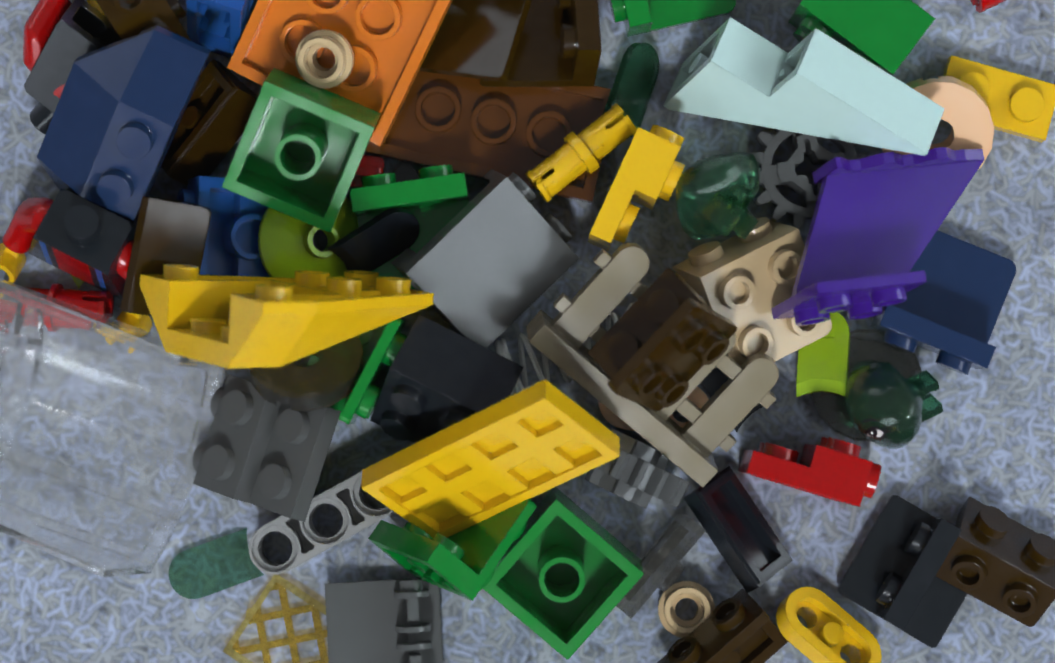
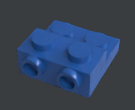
M197 176L188 179V188L180 189L177 199L205 206L211 210L199 275L270 277L262 264L258 250L259 226L268 207L222 188L225 177Z

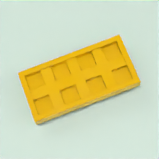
M544 379L363 469L361 489L408 522L424 530L432 538L436 533L450 537L527 499H531L620 457V437Z

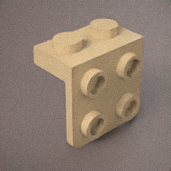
M768 217L755 218L740 225L737 228V235L721 243L719 241H711L701 244L688 252L689 259L672 266L674 271L699 295L703 296L705 302L715 312L730 319L737 327L735 332L736 342L727 355L740 366L748 357L757 353L766 354L775 362L828 335L832 329L831 318L822 323L797 326L794 317L773 320L771 308L790 298L805 247L799 228L771 221Z

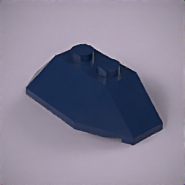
M156 25L141 31L139 35L114 42L77 57L37 155L38 160L59 191L60 189L68 190L137 226L142 197H149L211 50Z

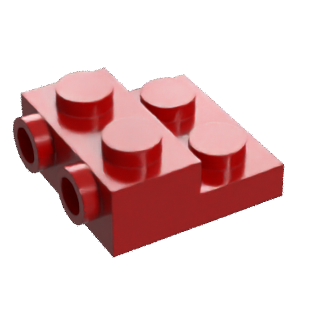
M822 437L819 445H804L799 464L796 463L799 452L775 444L760 442L758 451L744 449L738 471L844 504L860 507L863 497H873L879 481L881 465L859 458L861 446L832 437Z

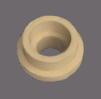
M321 29L308 34L301 40L296 50L295 62L299 74L307 83L318 88H332L344 82L350 75L354 65V53L350 43L343 35L333 30ZM320 48H327L333 52L335 64L332 68H324L318 63L317 52Z
M679 581L670 585L662 593L658 603V615L662 625L668 632L681 638L692 633L711 616L715 609L714 600L710 592L704 586L694 581ZM684 598L694 600L697 605L695 616L688 620L680 619L675 612L676 604Z

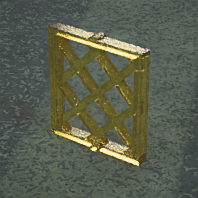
M274 575L253 607L246 611L245 619L223 652L239 663H254L242 654L262 651L264 663H272L269 649L289 645L292 662L300 663L297 643L317 639L321 660L307 663H329L324 639L327 637V630L322 629L319 614L320 611L326 615V606L282 576ZM286 589L309 605L290 608ZM279 590L282 610L262 614L261 605L270 591ZM312 612L315 632L295 636L291 615ZM284 617L288 638L267 641L264 621ZM256 623L260 643L240 647L238 639L248 624Z

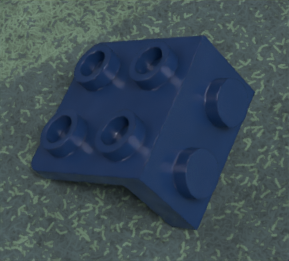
M937 230L910 270V272L925 270L927 282L907 292V301L882 307L883 313L874 316L870 327L885 332L882 341L891 346L913 354L917 346H920L938 354L935 363L958 373L968 375L971 367L974 369H988L996 349L995 346L988 344V341L1015 277L1016 265L1010 259Z

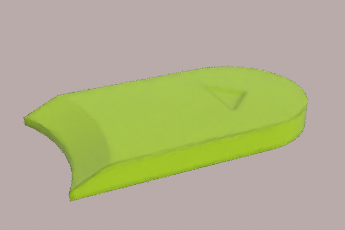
M838 312L829 313L832 329L828 335L798 350L797 398L814 392H830L847 398L850 328L846 319Z

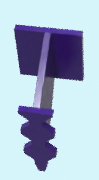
M947 147L929 149L928 154L925 156L885 152L854 160L834 157L812 173L814 184H822L790 298L771 308L773 320L794 317L797 326H805L830 320L829 313L845 311L848 312L850 320H858L878 316L883 313L882 307L907 301V292L927 282L925 270L910 272V270L983 163V150H952Z

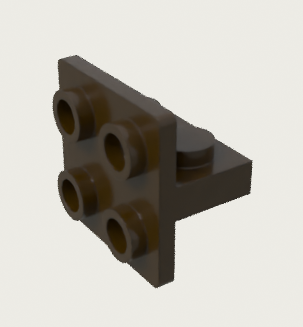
M668 267L591 348L588 354L609 375L611 379L607 385L615 394L652 410L660 411L664 407L672 406L679 401L689 388L688 381L704 365L715 362L725 353L730 343L729 338L737 331V327L730 319L715 312L676 271Z

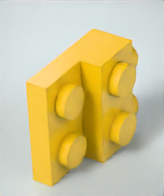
M654 124L650 132L638 127L589 233V243L606 251H609L613 240L624 244L640 209L630 204L631 201L649 209H653L658 197L669 202L685 167L684 164L675 160L684 141L682 136Z

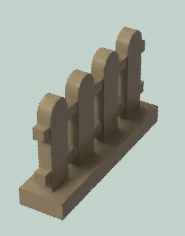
M625 243L618 247L612 255L602 248L593 258L594 263L600 268L572 299L562 293L554 301L553 305L560 313L552 319L543 310H540L527 324L528 341L701 487H704L718 472L712 452L718 446L725 452H728L736 443L735 438L730 433L758 403L768 409L776 400V396L770 390L778 381V368L770 356L762 353L751 355L740 366L727 355L736 342V333H734L729 338L730 343L725 353L715 362L704 365L688 381L689 388L684 396L672 406L655 411L615 394L607 385L611 378L588 354L590 350L583 343L588 337L597 343L607 333L608 330L601 323L628 293L639 299L649 288L641 281L648 272L649 258L645 249L636 243ZM717 367L729 379L700 409L687 397ZM675 410L689 420L683 428L670 418Z

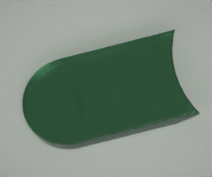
M636 42L626 49L603 112L604 114L611 109L613 104L617 103L624 110L623 115H628L637 129L641 127L659 73V58L652 45Z
M247 528L179 553L173 559L169 568V581L172 588L179 595L188 599H199L264 575L251 561L247 543Z

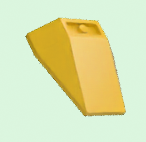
M164 264L163 274H140V288L165 352L223 368L281 367L432 306L434 293L411 289V279L378 277V272L345 270L344 277H330V273L324 271L297 270L295 271V278L199 275V266Z

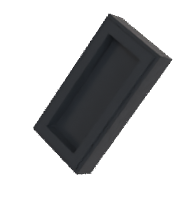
M730 466L716 473L704 487L699 486L684 497V500L747 593L759 588L793 561Z

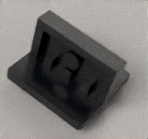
M892 495L837 587V591L839 594L925 645L935 648L967 596V593L936 577L937 572L962 530L943 518L928 514L900 496Z

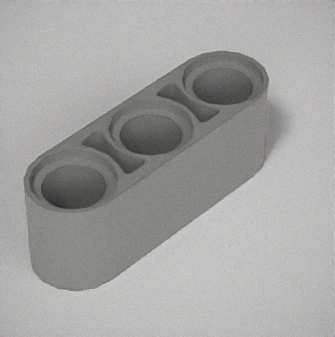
M361 471L314 497L305 522L281 515L254 532L249 543L251 561L259 570L266 574L279 575L288 572L389 516L394 511L387 506L381 509L373 508L364 501L361 489ZM331 504L341 512L343 523L336 535L324 536L314 528L312 522L313 513L319 505ZM273 531L285 534L292 544V554L289 560L282 564L268 560L263 552V541Z

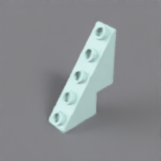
M731 17L683 62L663 105L673 111L922 156L928 154L945 109L816 28L788 53Z

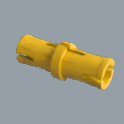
M617 103L613 104L611 109L577 135L573 131L563 138L566 144L535 168L525 173L536 190L540 191V195L547 203L552 200L554 195L585 171H588L590 174L600 168L599 160L630 136L635 135L637 131L636 126L628 115H623L624 110Z

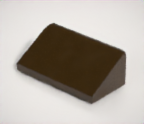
M215 59L201 73L162 165L163 170L170 178L187 186L188 179L211 175L244 133L258 98L251 89Z
M142 197L121 302V311L151 316L140 288V274H163L164 264L199 266L200 273L211 218V210L208 207L178 199Z

